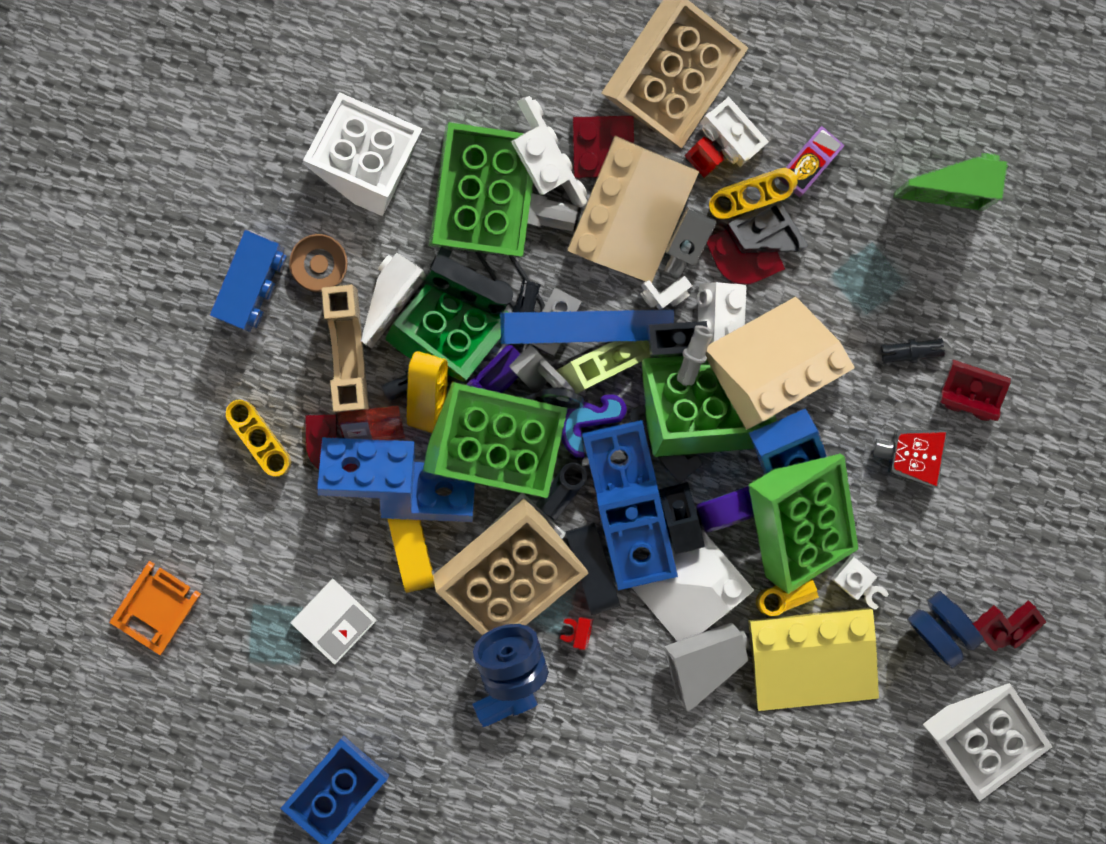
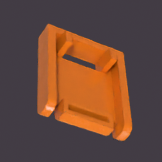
M149 561L109 623L155 653L162 655L201 593L195 591L191 598L187 599L185 596L191 587L161 567L153 577L150 575V572L154 569L155 563ZM133 615L158 631L152 640L127 625Z

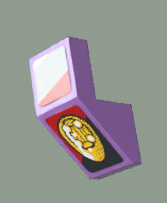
M822 126L786 167L791 169L797 176L798 184L793 192L799 197L806 192L845 146ZM777 177L789 188V183L785 178Z

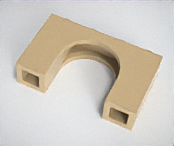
M353 285L323 287L324 319L328 321L333 354L334 380L330 381L333 412L369 410L363 342L361 341L362 329L358 289Z

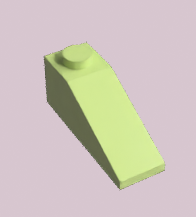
M613 341L571 361L556 371L575 390L574 393L578 394L642 362L643 359L650 358L649 341Z

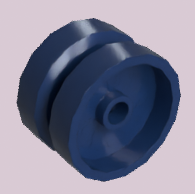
M937 591L927 600L928 607L936 619L934 620L926 611L917 609L907 618V621L937 656L953 669L964 660L963 652L955 643L956 640L963 647L972 651L985 640L963 610L941 591Z
M522 624L502 625L485 633L475 643L473 649L474 660L485 691L492 698L501 701L522 699L539 690L546 682L549 670L537 634L529 626Z

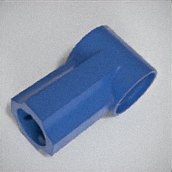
M534 694L514 701H501L489 695L472 703L482 727H486L509 715L521 714L537 706L538 703Z

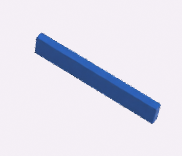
M674 310L500 313L501 344L648 341L647 325L674 323Z

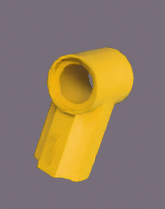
M811 579L789 594L778 586L762 590L756 597V607L764 615L778 616L784 611L817 599L819 596L815 583ZM773 593L778 598V606L776 609L769 611L764 606V599L767 595Z

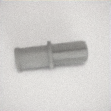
M698 325L695 327L690 344L683 351L684 359L678 372L677 380L685 386L694 384L701 364L707 360L705 354L714 332L705 326Z

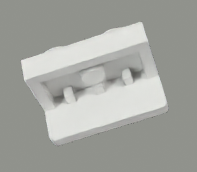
M727 97L714 110L707 113L700 122L703 125L702 130L710 140H716L723 148L722 153L726 159L732 164L736 163L739 167L743 166L769 142L730 97Z
M684 276L659 294L648 280L641 285L644 291L640 295L650 308L657 306L658 309H663L669 303L672 306H676L690 295L687 290L692 285Z
M717 282L701 283L699 285L697 295L698 321H707V327L714 332L709 344L745 325L746 285Z

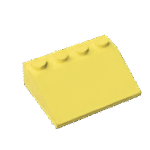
M860 608L748 620L758 711L879 699L873 609Z

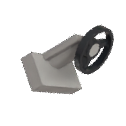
M532 345L509 365L533 393H536L547 382L555 388L542 391L541 400L545 403L567 409L583 407L584 398L574 393L575 390Z

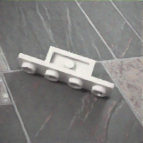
M530 96L518 100L517 103L531 130L512 140L511 143L539 194L543 195L562 184L574 206L582 207L588 202L585 197L587 196V191L582 182L576 180L571 172L573 167L570 159L559 150L556 144L558 138L551 127L546 126L541 117L543 116L541 106L536 100H532Z

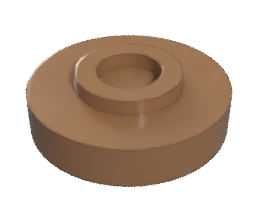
M313 234L301 239L294 246L290 255L289 266L293 278L300 286L312 292H322L323 287L338 286L343 281L348 269V259L344 248L334 238L323 234ZM315 249L328 251L334 259L332 273L323 279L313 278L305 270V258ZM323 255L314 256L310 261L311 269L316 273L326 271L328 268L327 258Z

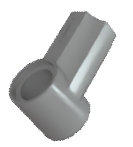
M531 193L527 224H531V227L541 228V226L573 233L578 206L547 200L545 196Z

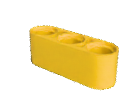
M780 168L723 187L710 199V211L716 218L727 219L784 200L796 189L798 184L797 176L791 169ZM775 178H785L789 183V189L786 191L779 190L775 185ZM747 187H756L760 192V199H750L747 195ZM720 196L728 197L731 200V209L726 210L720 207L718 202Z
M416 351L412 356L408 369V426L430 433L433 432L447 397L448 361L446 359Z
M245 400L231 402L226 409V418L256 461L268 475H285L290 470L291 458L255 407ZM239 405H244L249 413L248 418L243 422H237L233 416L234 409ZM256 430H263L266 434L267 440L261 447H256L251 441L252 433ZM275 454L281 455L284 459V467L278 472L273 471L269 466V460Z
M388 519L405 592L410 593L435 587L427 545L424 542L425 537L421 520Z

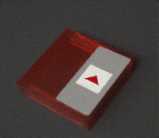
M398 406L338 413V424L343 438L371 440L405 438L404 425Z

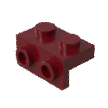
M952 360L940 392V402L952 411L959 412L963 410L973 413L976 418L983 421H989L990 419L998 421L1001 406L1011 384V378Z

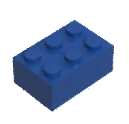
M245 230L210 316L248 332H251L252 327L258 328L264 314L260 310L263 300H269L275 288V283L272 282L273 276L276 271H282L286 262L287 255L283 253L285 248L279 243Z
M806 408L749 433L764 475L774 469L827 457L819 432Z
M343 736L280 809L320 844H331L385 783L389 774Z

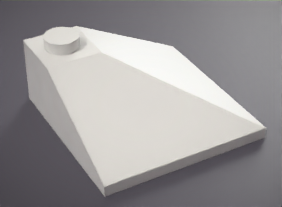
M339 92L309 148L303 164L355 205L383 216L403 175L422 128Z
M398 253L393 258L388 255L378 268L381 273L377 278L361 341L371 349L426 278V274L421 268Z
M702 529L701 532L705 544L703 548L675 555L673 543L670 539L678 577L632 587L677 642L704 632L754 591Z
M1010 683L948 705L923 724L979 801L1052 748V745Z

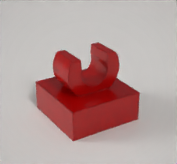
M705 136L684 155L703 178L709 175L724 160L722 150L718 152L712 145L714 141L709 138L707 139Z
M579 617L578 622L572 618L564 619L563 623L573 626L574 633L571 636L561 635L560 639L565 642L574 641L573 648L588 649L594 619Z

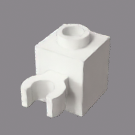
M852 556L846 560L831 578L853 599L858 600L863 594L866 604L873 609L878 608L872 601V595L875 592H880L884 597L889 595L883 587L872 585L877 576Z

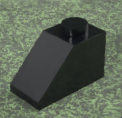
M707 321L647 325L650 356H683L684 349L688 348L693 337L695 327L698 325L707 327Z
M688 482L659 489L675 555L705 547Z

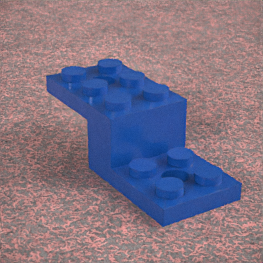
M640 420L583 433V440L597 494L598 508L618 590L678 577L643 421ZM617 450H622L627 453L628 458L624 463L617 464L611 460V455ZM645 547L650 551V554L646 559L638 560L633 557L635 549Z
M322 437L317 487L318 496L380 498L381 518L473 522L475 483L423 471L424 462H415L414 441ZM351 463L359 466L354 472H347L343 469L345 465ZM445 487L452 492L447 496H440L436 491L439 488Z

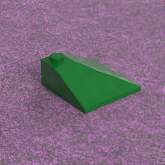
M426 284L393 323L384 340L410 359L416 351L446 359L448 361L447 375L466 382L501 338L500 314L494 315L486 311L484 312Z

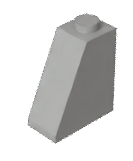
M732 622L664 646L676 698L686 711L696 707L748 661L746 649L749 648L748 638L745 632L739 631Z

